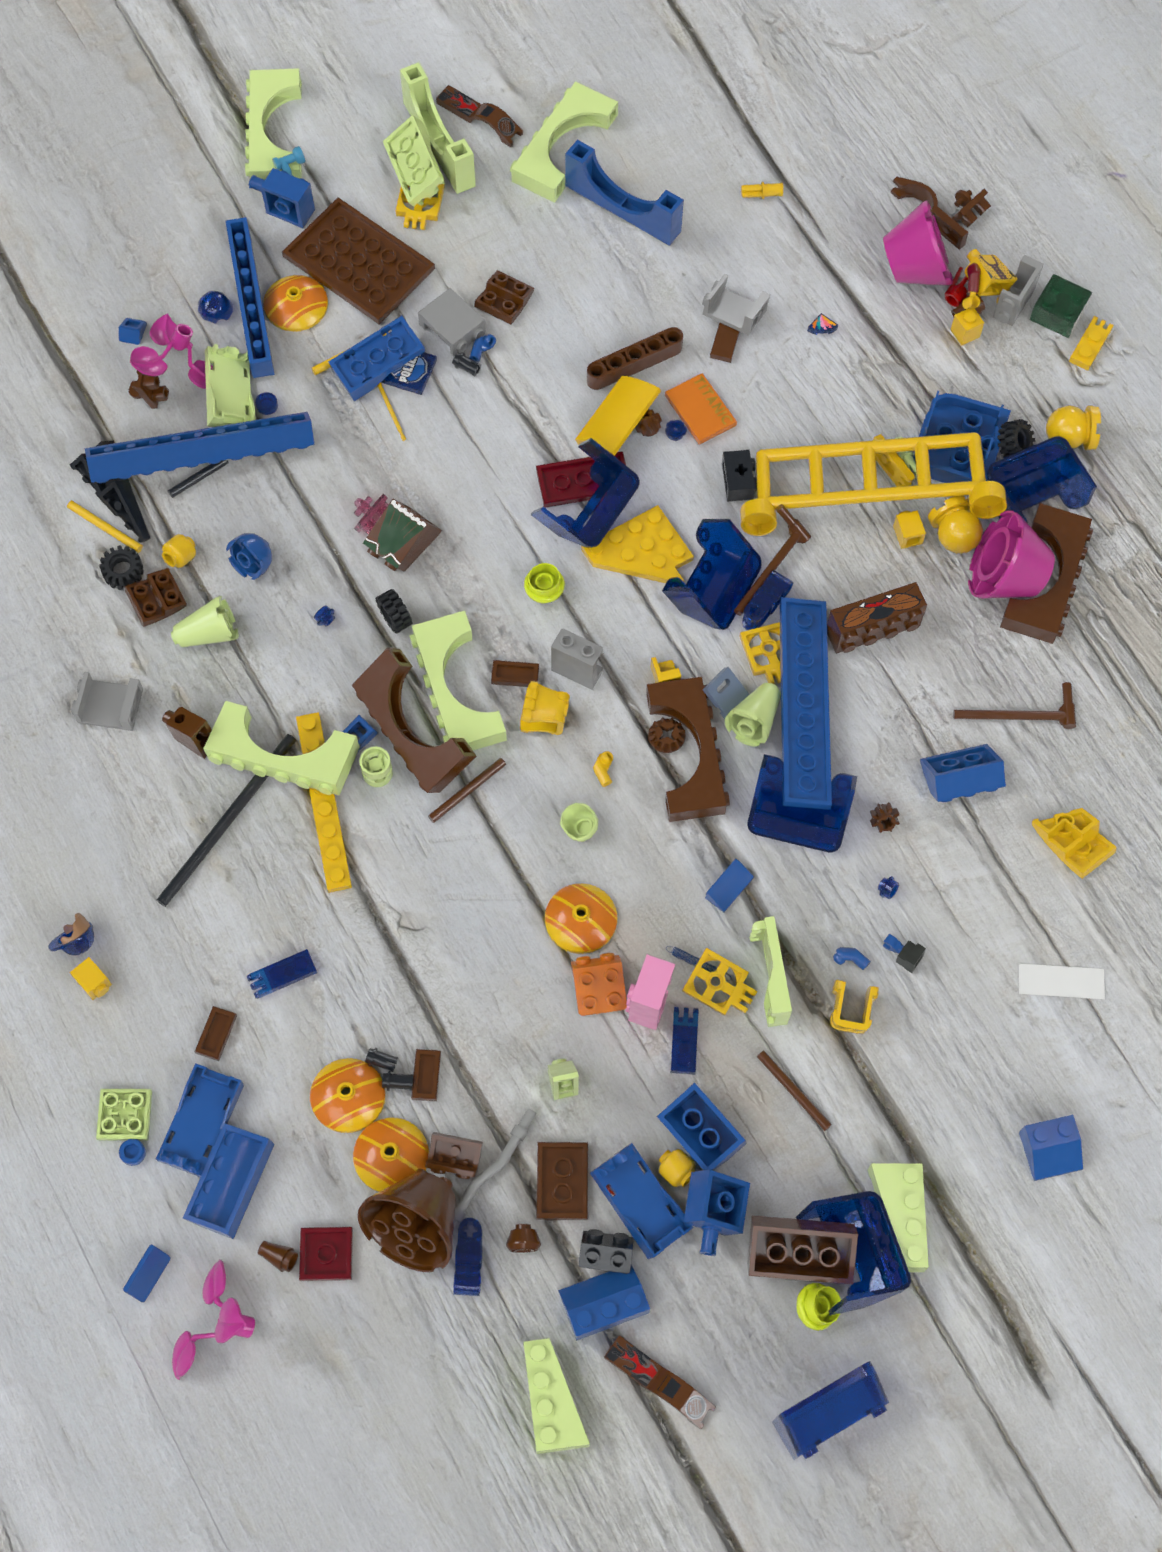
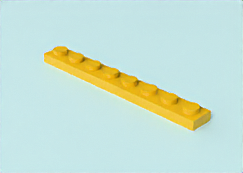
M319 712L296 716L302 754L309 753L322 746L325 741ZM309 787L328 893L350 889L352 884L335 794L326 795L318 789Z

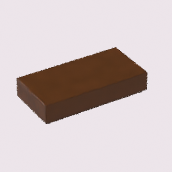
M719 322L710 358L731 363L740 331Z
M493 660L491 684L528 687L531 681L538 682V663Z
M213 1006L194 1052L219 1061L237 1014Z
M416 1049L412 1100L437 1101L441 1051Z

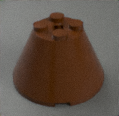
M417 1169L414 1174L363 1201L357 1214L360 1228L369 1241L373 1238L382 1247L380 1252L401 1266L420 1272H434L435 1268L439 1267L443 1269L449 1263L453 1249L456 1202L455 1194L451 1189L453 1184L445 1177L439 1178L424 1169Z

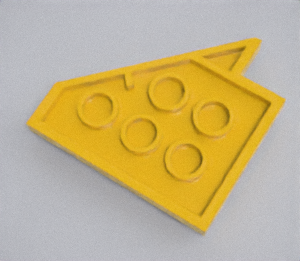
M658 505L581 545V550L592 567L680 587L684 586L685 581L677 569L693 561L694 558Z

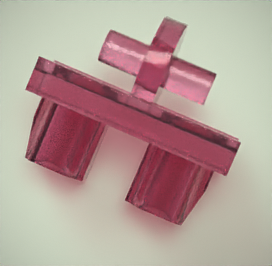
M382 494L372 507L370 503L373 500L369 496L365 500L357 498L354 501L357 507L354 514L357 517L362 513L365 514L354 528L357 532L360 533L363 530L367 534L370 533L376 524L372 517L375 514L381 517L389 505L386 502L388 497Z

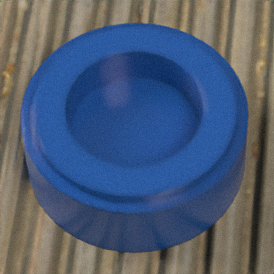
M136 1139L126 1140L119 1148L120 1159L129 1166L140 1164L146 1155L144 1145Z

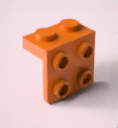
M604 953L600 955V958L590 959L589 956H582L576 958V961L571 962L578 1013L581 1016L621 1011L627 1008L623 968L619 955Z

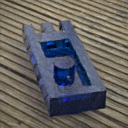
M308 949L252 972L246 977L249 982L258 979L250 984L252 990L262 987V989L254 992L255 998L258 999L316 974L317 970Z
M674 1007L670 1073L695 1075L699 1008L693 1009L692 1018L688 1017L689 1008L684 1007L683 1017H679V1007Z

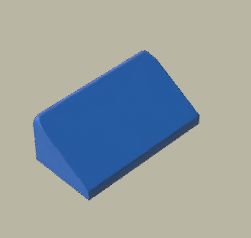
M735 859L706 892L705 899L724 913L753 880L754 876L739 860Z
M149 1245L125 1284L123 1291L144 1303L171 1260V1257L156 1246Z

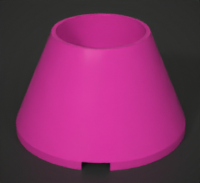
M928 200L922 202L883 237L885 251L897 283L950 286L953 284V277L948 269V257L935 216L931 214V206Z
M1005 511L1000 514L1002 518L997 522L992 521L986 528L981 542L975 548L969 570L973 571L972 581L968 580V587L971 594L977 598L1034 597L1044 589L1053 572L1055 562L1053 551L1018 513Z

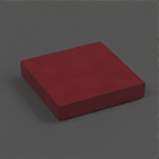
M301 1228L299 1280H352L353 1228Z

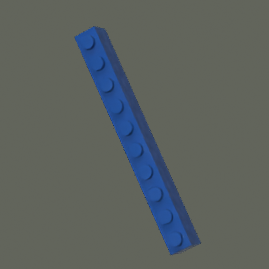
M308 412L84 449L91 482L104 483L109 479H127L139 474L151 475L162 470L169 472L180 467L193 468L199 464H217L222 460H240L251 455L258 457L269 452L282 453L287 449H305L315 444L310 416Z

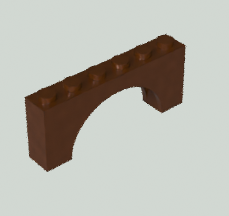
M1042 503L1039 504L1031 528L1053 550L1058 562V580L1052 589L1037 598L1027 600L1010 598L1000 628L1051 644L1054 643L1057 636L1061 637L1065 626L1061 621L1063 617L1067 618L1071 606L1067 604L1068 598L1072 599L1076 590V585H1073L1074 579L1079 578L1082 570L1079 562L1080 560L1084 561L1088 547L1084 545L1086 541H1090L1094 530L1090 528L1091 518Z
M386 648L352 684V687L356 691L358 699L364 702L369 709L370 716L380 725L382 733L394 745L395 752L404 759L407 769L418 779L419 786L427 793H440L477 756L464 738H450L439 746H431L420 740L412 732L403 714L401 692L406 675L413 666L401 649Z
M702 677L647 684L646 687L649 714L673 717V719L681 722L693 735L699 750L700 762L691 779L681 787L666 792L665 803L669 822L724 815L726 806L730 805L728 791L724 792L723 784L726 783L724 770H720L718 763L721 762L720 748H716L714 742L717 741L716 727L711 726L710 721L713 719L712 706L707 705L706 699L708 697L703 691L707 685L703 684Z

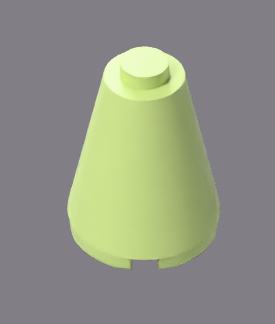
M218 596L174 625L171 637L176 645L189 647L233 641L238 639L239 633L238 628L233 630V623L236 621L230 606L225 599L222 600V596Z
M763 683L727 714L725 726L729 732L732 730L736 734L735 738L739 742L756 747L760 743L764 744L767 741L781 699L779 688L773 683Z

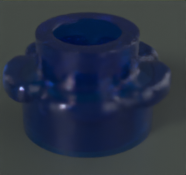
M671 420L666 424L665 433L673 441L682 439L687 432V428L680 420Z
M327 605L319 609L314 616L317 625H324L325 627L330 625L335 619V610L333 608L330 609Z
M893 876L883 878L878 885L879 895L882 898H893L899 888V882L895 881Z

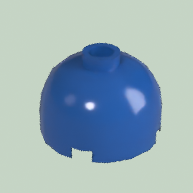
M243 533L231 540L226 547V551L230 550L231 556L228 559L233 568L243 577H247L248 574L252 577L251 580H255L269 569L272 562V552L269 543L255 533Z

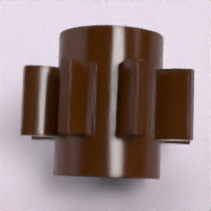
M648 409L635 427L637 433L641 432L643 436L647 437L657 434L659 428H661L660 422H662L659 413H654L653 409Z
M890 802L887 805L878 803L874 810H870L872 816L870 820L872 827L877 826L879 833L882 831L892 832L895 825L900 824L897 818L900 815L898 809H892Z

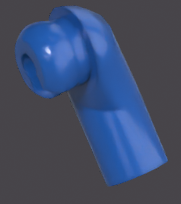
M488 334L476 339L469 358L479 362L482 352L493 348L496 344L495 336Z
M840 947L836 950L837 953L833 955V960L837 964L842 965L846 960L853 961L862 970L871 962L856 948Z

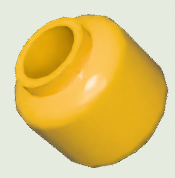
M182 534L173 536L162 547V558L171 567L182 568L196 556L195 542L190 537Z
M676 1149L672 1152L667 1150L659 1159L661 1163L659 1173L673 1187H685L690 1183L691 1172H695L696 1163L683 1150Z

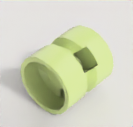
M377 746L366 749L359 759L364 781L372 787H382L388 784L393 775L388 752Z

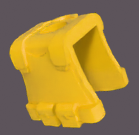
M531 681L524 699L520 719V732L562 734L570 695L567 692L555 691L538 684L539 682Z
M835 980L832 993L836 997L834 1010L830 1016L831 1027L839 1031L864 1034L872 1024V1020H870L872 1004L878 998L879 987H868L865 995L862 1023L840 1019L846 981Z

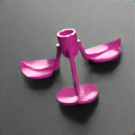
M169 314L163 315L152 325L150 337L156 344L167 345V348L159 356L150 347H137L131 353V365L145 375L160 376L168 368L162 359L166 357L171 348L173 347L178 351L187 348L188 366L191 368L188 372V377L193 384L206 389L205 361L196 360L194 364L192 363L193 344L190 342L193 335L192 328L186 324L176 325Z
M221 1259L209 1271L202 1292L203 1300L206 1304L211 1305L214 1302L217 1306L221 1307L215 1333L194 1334L192 1337L190 1331H185L181 1334L174 1346L172 1355V1367L177 1380H180V1377L185 1375L193 1364L196 1340L215 1338L218 1343H224L235 1335L249 1338L254 1331L255 1319L242 1315L235 1298H228L224 1303L220 1301L219 1296L223 1294L226 1285V1273Z

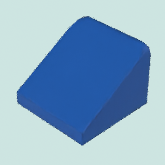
M126 318L118 327L119 341L139 345L147 322Z

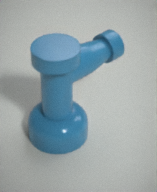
M300 146L293 148L292 153L279 159L277 157L272 158L277 170L282 169V171L292 175L289 167L290 163L296 161V163L302 164L306 162Z

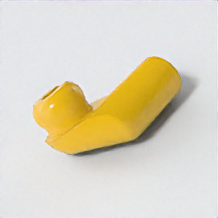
M609 751L599 754L593 766L594 773L602 787L612 783L607 771L614 757Z

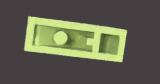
M566 1059L552 1061V1064L548 1065V1075L554 1100L578 1095L579 1076L573 1061H566Z

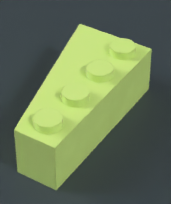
M871 1163L867 1170L874 1187V1194L880 1207L882 1221L886 1227L898 1272H925L929 1265L923 1164Z
M550 1338L523 1342L537 1454L590 1447Z

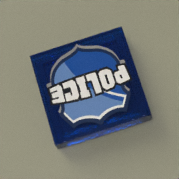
M424 352L390 373L381 383L422 395L437 362V356Z

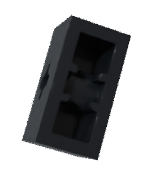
M750 450L723 452L722 470L727 502L754 499V493L757 491V477L753 476V471H755L756 467L755 459L750 456Z

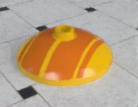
M290 275L277 280L268 288L264 296L263 307L266 317L273 325L282 330L297 332L310 329L323 319L328 309V297L323 286L315 279L304 275Z
M572 884L560 889L550 899L545 911L546 930L552 941L565 951L575 954L595 952L604 947L613 937L617 926V910L612 899L602 889L590 884ZM579 910H583L586 914L584 916L577 915V912Z
M353 1058L339 1059L326 1065L315 1077L310 1090V1103L315 1116L325 1127L340 1133H353L365 1129L378 1118L385 1103V1088H382V1078L374 1067H370L368 1063ZM344 1088L351 1089L348 1095L341 1093Z
M400 1118L380 1119L367 1126L359 1135L353 1151L354 1167L365 1185L380 1192L414 1174L417 1169H424L426 1171L425 1163L428 1159L429 1148L423 1133L411 1122ZM388 1148L395 1150L391 1156L386 1155L385 1151Z

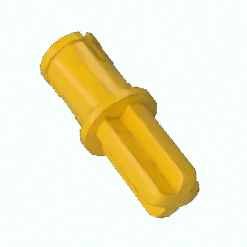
M761 182V184L742 185L741 196L743 198L761 197V199L772 196L782 197L783 183L764 184V182Z

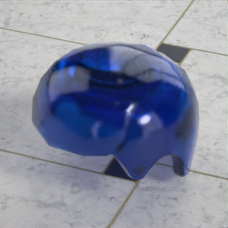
M214 290L209 291L199 299L198 313L204 320L216 324L218 320H228L233 313V304L224 293Z

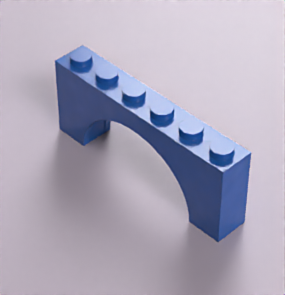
M578 139L565 153L566 187L669 246L681 233L684 199L668 190H665L656 201L643 200L627 193L616 185L603 171L596 158L595 149Z

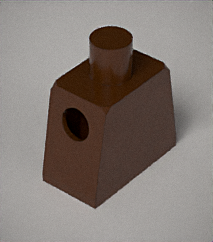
M179 707L175 712L171 710L166 711L162 721L166 724L174 739L205 759L207 755L204 751V746L212 731L208 722L183 707Z

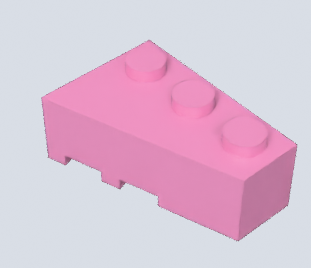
M646 955L636 985L631 984L627 994L626 1012L629 1013L628 1021L657 1030L668 995L667 987L672 980L671 976L675 968L674 963Z

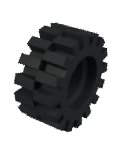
M1019 419L1005 422L1001 425V429L998 430L1000 433L997 436V440H1000L998 447L1002 448L1000 453L1004 454L1003 458L1009 462L1029 459L1030 455L1034 453L1035 445L1033 442L1036 441L1032 437L1034 431H1030L1032 426L1028 424V421Z
M119 545L117 546L118 550H114L112 547L110 548V554L107 551L104 553L105 558L101 557L99 567L105 582L114 589L117 586L118 590H122L123 586L136 583V580L141 581L144 567L139 554L133 548L130 550L129 546H125L122 549V546ZM128 562L130 564L128 571L121 574L113 571L114 566L118 563Z
M390 589L375 598L381 615H383L384 620L387 621L388 626L391 627L393 632L399 633L413 624L406 605L403 604V600L401 597L399 598L398 593L394 589Z

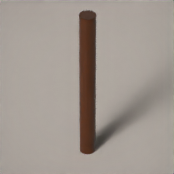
M502 758L495 761L429 814V819L435 823L506 765L505 761Z
M764 1050L758 1054L757 1058L816 1123L824 1131L829 1129L832 1124Z

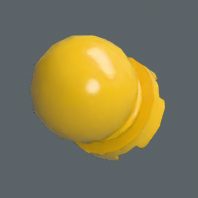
M1072 405L1057 408L1051 413L1046 422V434L1050 442L1056 447L1065 450L1075 449L1083 444L1085 450H1096L1100 440V434H1096L1097 423H1101L1100 409L1093 405H1088L1085 411Z
M964 495L954 496L944 500L945 505L937 511L934 507L928 514V520L933 528L938 529L939 541L946 550L956 554L968 553L981 542L983 533L982 523L979 518L970 512L969 498L965 499Z

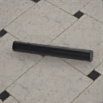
M222 460L217 464H209L167 490L172 498L229 462L228 460Z

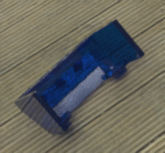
M590 438L580 443L578 448L595 460L589 473L591 479L599 487L577 519L574 520L565 514L556 517L545 507L536 509L531 513V516L557 536L586 548H593L601 543L640 484L639 477L634 471Z
M866 1191L812 1201L796 1216V1219L808 1220L819 1218L820 1221L851 1223L856 1226L858 1238L855 1267L860 1281L853 1283L847 1290V1296L828 1310L830 1315L864 1309L897 1295L910 1286L911 1276L883 1200L877 1193Z
M868 1361L785 1410L772 1423L793 1460L802 1455L806 1460L819 1452L816 1446L870 1414L873 1418H876L886 1412L887 1408L885 1406L889 1403V1400L871 1361Z

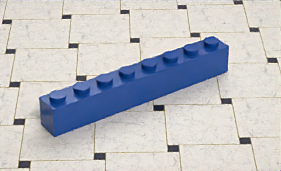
M247 217L226 220L253 378L275 375Z

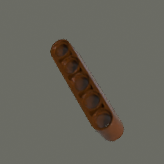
M671 327L591 362L587 367V385L593 390H599L616 383L621 376L629 377L678 355L682 351L683 332L677 327Z

